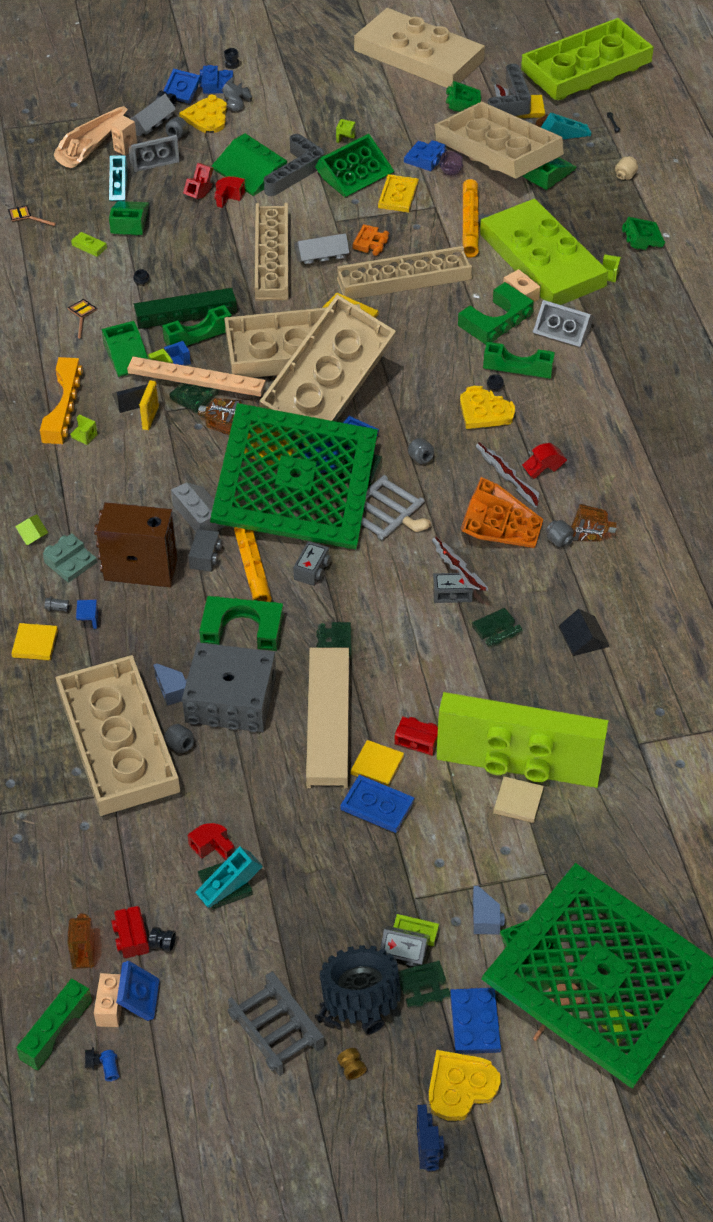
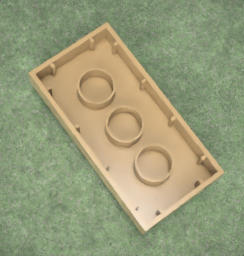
M389 8L382 11L354 35V51L446 88L451 86L453 81L461 83L484 61V45L451 33L446 27H436L425 23L420 17H410Z
M484 102L473 105L434 124L436 141L469 156V159L472 161L484 163L489 166V169L503 172L515 179L564 154L561 136Z
M337 294L260 399L259 407L337 421L393 342L396 331ZM313 438L308 440L309 442H316Z
M328 307L226 317L225 331L232 374L252 378L278 376Z
M133 655L55 677L58 692L100 816L180 792L176 770Z

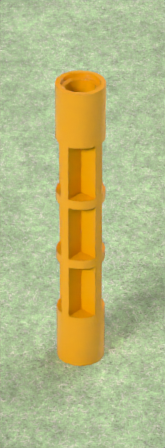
M468 179L463 183L462 246L468 258L475 257L478 254V183L473 179Z
M233 527L252 599L271 602L272 597L254 531Z

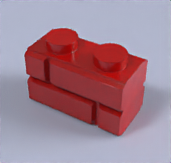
M402 716L395 732L394 744L433 756L437 746L438 726L434 723L420 722L414 717L407 718Z
M140 906L116 910L114 912L115 920H111L113 932H118L119 938L115 939L117 951H122L123 958L125 959L135 957L136 955L148 954L149 947Z

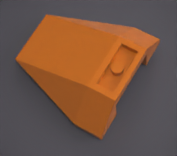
M481 477L470 499L460 529L462 532L478 539L534 548L544 519L500 485Z

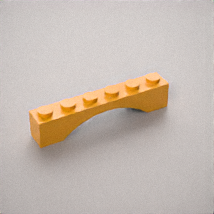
M58 357L56 375L58 383L63 388V395L56 408L42 419L40 427L42 443L63 444L64 438L68 436L67 426L71 423L70 413L74 411L73 401L77 399L76 389L80 386L79 376L83 374V366L80 365L79 358Z

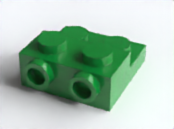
M453 81L451 86L447 87L446 94L448 96L446 104H449V108L453 111L461 112L481 102V90L456 81Z
M628 217L622 226V232H625L627 235L626 241L635 249L646 250L648 245L663 248L665 244L656 222Z

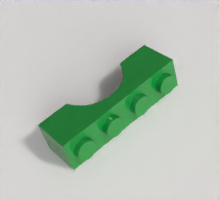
M222 305L210 309L204 320L194 326H184L178 320L162 325L164 342L169 346L183 341L187 346L226 333L225 318L232 316L226 306Z
M487 342L484 351L483 368L551 379L555 352L538 349L535 354L529 357H518L511 354L504 344Z
M72 978L16 1047L20 1061L37 1071L52 1054L54 1042L62 1028L71 1019L80 1018L92 1003L88 987Z

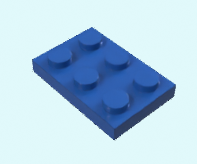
M359 775L341 803L340 810L397 833L414 804L415 798Z
M450 989L455 1053H500L501 1045L495 989Z

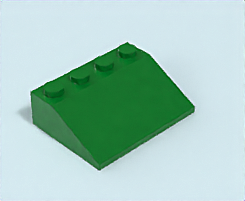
M244 133L228 145L211 167L224 177L245 179L246 192L255 196L264 190V177L286 165L287 160Z
M370 134L321 157L315 166L323 180L345 198L395 172Z

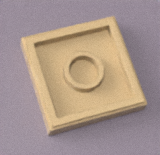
M503 777L493 813L534 823L544 786Z

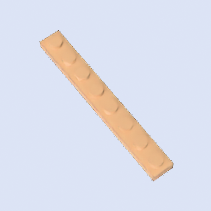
M132 357L127 368L130 374L261 397L266 385V381L263 379Z

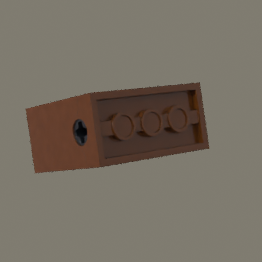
M105 502L103 509L99 511V523L95 524L94 535H97L96 547L99 548L98 560L101 561L100 572L103 573L104 581L171 588L178 561L172 509Z

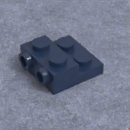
M427 1104L417 1105L416 1127L420 1169L436 1171L439 1169V1160L443 1159V1135H439L438 1126H433L432 1113H427Z

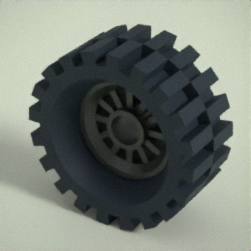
M359 945V949H354L351 946L347 947V952L339 950L337 951V957L331 955L328 958V963H323V970H320L323 999L326 1010L330 1011L334 1018L339 1016V1020L343 1022L348 1018L350 1023L355 1024L357 1020H362V1023H368L369 1018H373L376 1021L380 1019V1014L387 1016L390 1014L389 1008L395 1009L397 1001L400 1002L401 986L398 964L391 953L387 955L385 949L377 951L376 946L366 949L365 945Z

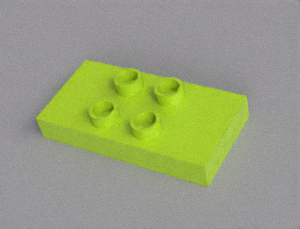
M535 198L481 219L480 235L515 271L519 269L540 286V297L543 300L563 305L607 286L608 270Z
M443 692L438 717L436 760L481 767L494 775H502L506 772L525 775L527 779L534 782H544L549 779L598 788L609 720Z

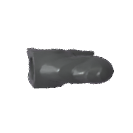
M233 77L225 83L222 89L225 98L228 100V107L232 111L237 112L243 109L244 103L242 99L248 102L251 101L250 89L248 87L242 88V83L236 86Z

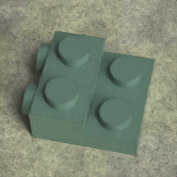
M72 533L68 536L63 535L57 544L47 546L43 552L45 564L68 583L97 563V558L86 550L84 543Z

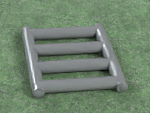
M383 475L367 489L366 499L373 496L399 512L400 515L394 519L365 501L364 509L389 525L383 530L362 517L361 525L377 534L380 540H383L403 522L406 516L413 514L425 500L422 497L418 499L390 482L388 477ZM383 485L413 504L406 509L377 490Z

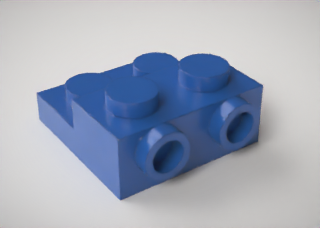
M203 66V69H200L202 79L199 83L200 88H203V94L223 93L222 89L225 83L233 77V70L218 71V66Z
M433 140L429 144L417 141L405 155L404 163L431 172L435 166H438L441 159L445 158L447 154L446 145Z

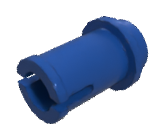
M113 1050L103 1051L99 1058L100 1062L103 1063L105 1081H115L119 1078L116 1064L118 1057Z

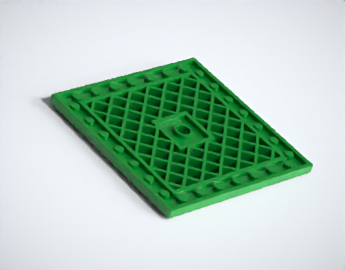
M237 403L210 523L356 550L378 429ZM260 428L263 432L257 434L254 430ZM278 431L280 436L275 438L272 433ZM295 434L298 439L293 441L290 436ZM267 436L270 441L264 443L262 438ZM313 438L316 442L310 444L307 440ZM285 440L288 444L282 446L279 442ZM331 441L333 446L328 448L325 443ZM257 442L260 446L254 449L251 444ZM303 443L305 448L300 450L297 445ZM348 444L351 449L346 451L343 446ZM275 445L277 450L272 452L269 447ZM320 446L324 451L318 453L315 449ZM292 448L295 453L289 455L287 451ZM264 450L267 455L261 457L258 453ZM338 450L341 454L335 456L333 452ZM310 452L313 456L307 458L304 454ZM282 454L279 461L276 456ZM328 455L331 460L325 462L323 457ZM254 456L256 461L251 463L248 458ZM271 459L275 464L268 466L266 462ZM346 459L349 463L343 465L340 461ZM315 461H318L321 465L316 467L317 462ZM335 464L338 469L333 471L330 466ZM261 465L264 469L258 472L255 467ZM325 469L328 474L322 476L320 471ZM250 470L254 475L247 477L245 473ZM298 473L300 476L293 477L291 474ZM343 473L346 477L341 480L337 475ZM269 474L271 478L266 481L262 476ZM315 475L317 477V480L313 482V478ZM332 478L336 483L330 485L327 481ZM258 479L261 484L255 486L252 482ZM348 482H350L349 489L345 485ZM275 483L274 490L270 486ZM322 484L325 489L320 491L316 486ZM247 485L250 490L244 492L241 487ZM340 487L343 490V492L337 494L335 489ZM265 488L268 493L262 495L259 491ZM311 489H312V491H313L315 494L312 495V496H309L310 493H311ZM284 492L286 497L281 499L277 494ZM330 493L333 498L327 500L324 495ZM255 494L257 499L252 501L249 496ZM301 495L304 498V500L298 502L296 497ZM347 496V500L345 503L343 501V498ZM273 497L276 502L270 505L267 500ZM319 498L322 504L317 506L314 501ZM244 499L247 504L241 507L238 502ZM288 501H291L294 504L290 508H288L285 504ZM335 502H338L340 505L337 509L332 506ZM262 503L265 508L259 510L256 505ZM307 504H309L312 508L309 511H306L303 508ZM280 506L283 511L277 513L274 509ZM327 507L330 512L325 515L321 510ZM299 510L301 515L296 517L292 512ZM344 511V516L342 518V516L339 513ZM316 513L320 518L314 521L311 515ZM332 517H335L338 520L334 524H332L329 520Z
M575 863L483 974L481 980L633 1089L712 978L713 958ZM580 901H588L589 907H581ZM572 902H574L575 907L569 906L572 904ZM606 913L607 919L600 920L598 914ZM577 914L579 921H570L569 915ZM583 914H592L593 920H585ZM561 916H563V920H564V921H558V920L560 919ZM616 926H624L626 932L618 933ZM587 927H595L596 933L588 934ZM602 927H610L611 933H603ZM566 928L567 935H559L558 929ZM572 928H581L582 934H574ZM551 930L552 935L546 936L547 933ZM628 939L630 946H621L620 940ZM635 939H643L644 945H636ZM605 940H613L615 946L607 947ZM584 941L586 948H577L576 942ZM591 941H599V943L596 942L593 947L591 945ZM561 942H569L571 948L562 949ZM540 943L541 950H535ZM546 943H555L556 949H547ZM639 952H646L648 959H640ZM653 952H661L662 958H655ZM624 953H632L633 959L625 960ZM573 955L574 962H566L565 956ZM579 955H586L582 961L580 960ZM550 956H558L560 963H551ZM534 957H543L544 963L536 964ZM528 958L530 964H523ZM679 964L681 971H673L672 965ZM657 965H665L666 972H659ZM642 966H650L652 972L644 973ZM633 967H636L637 973H631ZM598 968L605 969L608 975L601 974ZM575 969L572 976H569L568 970ZM553 970H562L563 977H554ZM531 971L533 978L524 979L523 972ZM538 971H547L548 977L539 978ZM675 978H682V980L677 985ZM661 979H669L671 986H663ZM639 980L641 987H633L631 981ZM646 980H654L656 986L648 987ZM625 981L626 988H620ZM572 983H580L582 990H573ZM556 984H565L567 991H558ZM541 985H550L551 992H543ZM658 993L660 1000L652 1001L650 994ZM665 993H671L668 999H666ZM643 994L645 1001H637L635 995ZM620 995H629L630 1002H622ZM599 996L600 1003L592 1004L590 997ZM614 996L615 1003H607ZM584 997L585 1004L577 1005L575 998ZM560 998H569L570 1005H561ZM647 1008L649 1015L641 1016L639 1009ZM654 1008H661L657 1014L655 1013ZM624 1009H632L634 1016L626 1017ZM609 1010H617L619 1017H611ZM587 1011L589 1019H580L579 1012ZM594 1011H603L604 1018H595ZM628 1023H636L638 1031H630ZM643 1023H650L648 1027L644 1029ZM613 1024H621L623 1031L615 1032ZM598 1025H606L608 1032L599 1033ZM625 1038L627 1046H618L617 1039ZM632 1038H639L634 1045Z

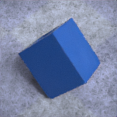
M183 341L164 347V350L173 360V364L184 366L191 364L190 351Z
M77 600L76 619L92 620L93 629L98 627L97 600Z

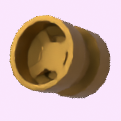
M357 1048L346 1049L338 1055L337 1061L344 1068L346 1079H357L367 1071L365 1063L360 1061V1053Z

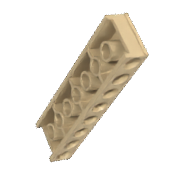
M256 203L255 301L288 300V203H284V206H259V203Z
M463 246L337 266V281L342 295L351 299L472 279V266L469 265ZM454 252L461 253L460 256L452 255ZM440 254L445 255L444 259H441L437 256ZM423 257H429V260L427 262L421 259ZM411 259V260H413L414 262L410 265L409 263H406L405 261ZM392 262L398 263L396 267L389 264ZM375 265H381V266H382V268H381L380 270H378V269H376V268H373V267H374ZM361 267L366 268L365 272L363 273L361 271H358V269ZM344 270L350 271L347 276H342L341 274Z
M310 648L307 788H311V785H344V788H348L349 648Z

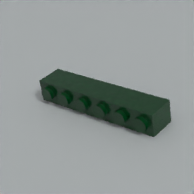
M233 288L133 303L138 329L161 326L177 320L179 322L204 319L210 309L222 305L226 306L230 314L237 313Z

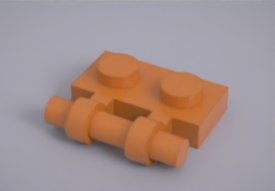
M363 224L352 244V249L367 253L369 249H373V255L377 256L382 252L383 245L387 243L389 232L383 231V233H380L378 227Z

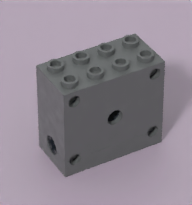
M197 642L182 697L185 723L224 727L232 730L264 732L276 680L275 652Z

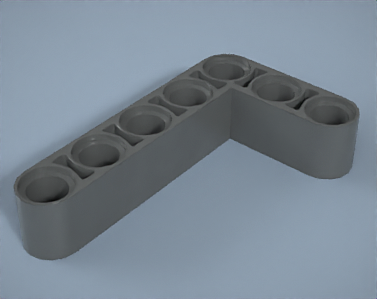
M508 64L506 66V83L511 95L489 98L488 104L513 116L529 114L531 112V95L521 69L517 64Z
M300 134L291 135L289 138L290 152L297 158L264 177V193L267 196H275L316 172L315 166L318 160L324 156V150Z

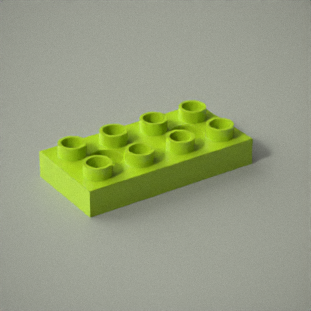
M616 18L522 54L521 70L534 83L545 90L551 98L563 100L567 95L580 90H588L592 85L613 80L615 76L628 71H636L640 66L652 62L654 47L622 20Z

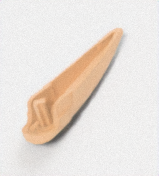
M124 106L116 108L67 133L55 149V159L61 165L68 168L79 165L111 134V124L124 116L128 109Z

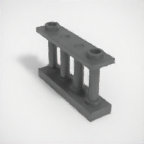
M272 971L265 975V988L238 1005L232 997L229 998V1009L227 1011L233 1021L237 1020L265 1056V1062L271 1071L275 1070L281 1076L283 1075V1061L307 1045L309 1047L313 1046L316 1051H319L324 1047V1036ZM274 996L278 1001L277 1005L256 1019L250 1021L244 1014L245 1011L265 998ZM287 1013L289 1015L290 1021L263 1038L257 1031L258 1027L278 1014ZM293 1029H299L303 1033V1038L277 1055L269 1046Z

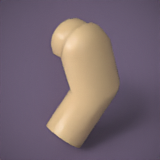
M406 516L402 522L415 532L424 531L431 526L430 520L426 518L413 520Z

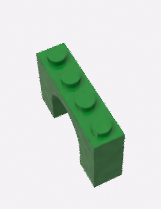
M506 282L493 289V303L507 312L505 315L498 317L487 316L471 305L458 313V326L485 345L487 342L497 340L498 337L507 333L514 326L519 325L534 312V301Z
M207 596L199 630L200 643L220 645L224 626L235 618L243 617L252 619L259 625L257 649L277 651L284 617L283 603Z

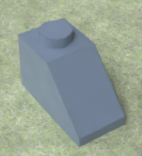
M154 664L155 678L167 706L181 702L187 682L183 673L160 664Z
M474 886V934L500 935V926H504L505 923L504 913H500V904L479 886Z

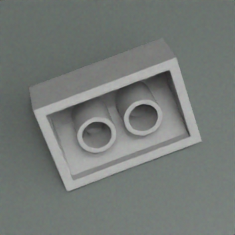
M166 94L131 118V120L135 121L137 136L143 133L147 135L153 130L152 126L156 128L163 123L161 121L163 118L167 120L172 116L171 112L176 108Z
M177 135L133 144L128 148L130 163L135 172L179 162Z
M346 233L302 240L294 244L299 262H304V264L314 263L313 260L320 259V262L330 260L329 257L341 259L345 258V255L349 253Z
M543 300L533 333L581 347L590 331L594 316Z
M186 482L171 489L173 506L195 532L197 529L217 531L226 526L210 523L214 499L204 487Z

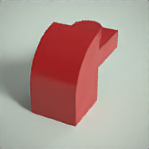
M197 163L194 177L187 178L183 194L196 199L206 196L213 184L210 182L213 167Z
M224 177L218 180L214 195L217 207L223 208L228 199L240 201L246 192L245 179Z
M543 443L532 449L534 454L522 466L530 477L535 479L547 467L555 472L567 461V458L554 444Z
M206 823L187 834L189 846L201 859L214 850L225 861L234 853L235 847L228 839L227 829L220 824Z

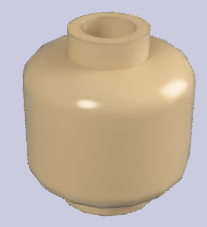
M631 156L621 158L615 166L617 177L621 180H630L638 171L637 161Z

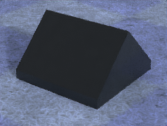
M148 384L112 393L119 413L140 408L139 404Z
M577 609L559 625V629L572 656L609 647V643L596 617L581 609Z

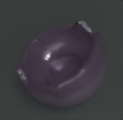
M453 151L444 152L440 159L441 170L448 175H457L462 170L463 157Z

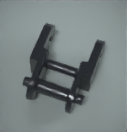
M321 1002L319 1005L321 1007L320 1013L315 1015V1019L318 1022H323L326 1027L333 1029L336 1026V1029L340 1030L341 1024L331 1020V1013H329L328 1017L323 1016L326 1008L324 1002Z

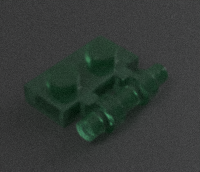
M505 607L472 622V628L482 640L488 638L486 639L488 646L498 645L502 643V640L508 637L513 638L522 631L520 625L514 626L515 619Z
M332 622V628H326V625L323 623L319 624L316 631L318 639L316 648H349V657H351V622ZM326 638H331V642H326Z
M440 961L399 971L403 995L411 992L413 994V997L405 999L407 1007L415 1005L416 1007H421L424 1005L423 1003L431 1001L440 1002L443 1001V998L450 997L449 988L440 990L439 985L446 984V978ZM432 989V992L421 995L420 990Z

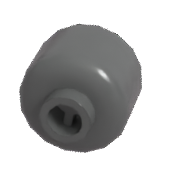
M175 117L166 124V133L168 136L177 135V139H180L187 133L188 124L183 118Z
M416 438L410 443L408 454L417 463L426 464L433 458L434 447L424 438Z
M563 520L552 521L546 529L547 538L557 547L569 546L574 540V529Z
M174 724L166 730L164 741L171 750L177 753H185L192 748L194 735L188 728L180 724Z

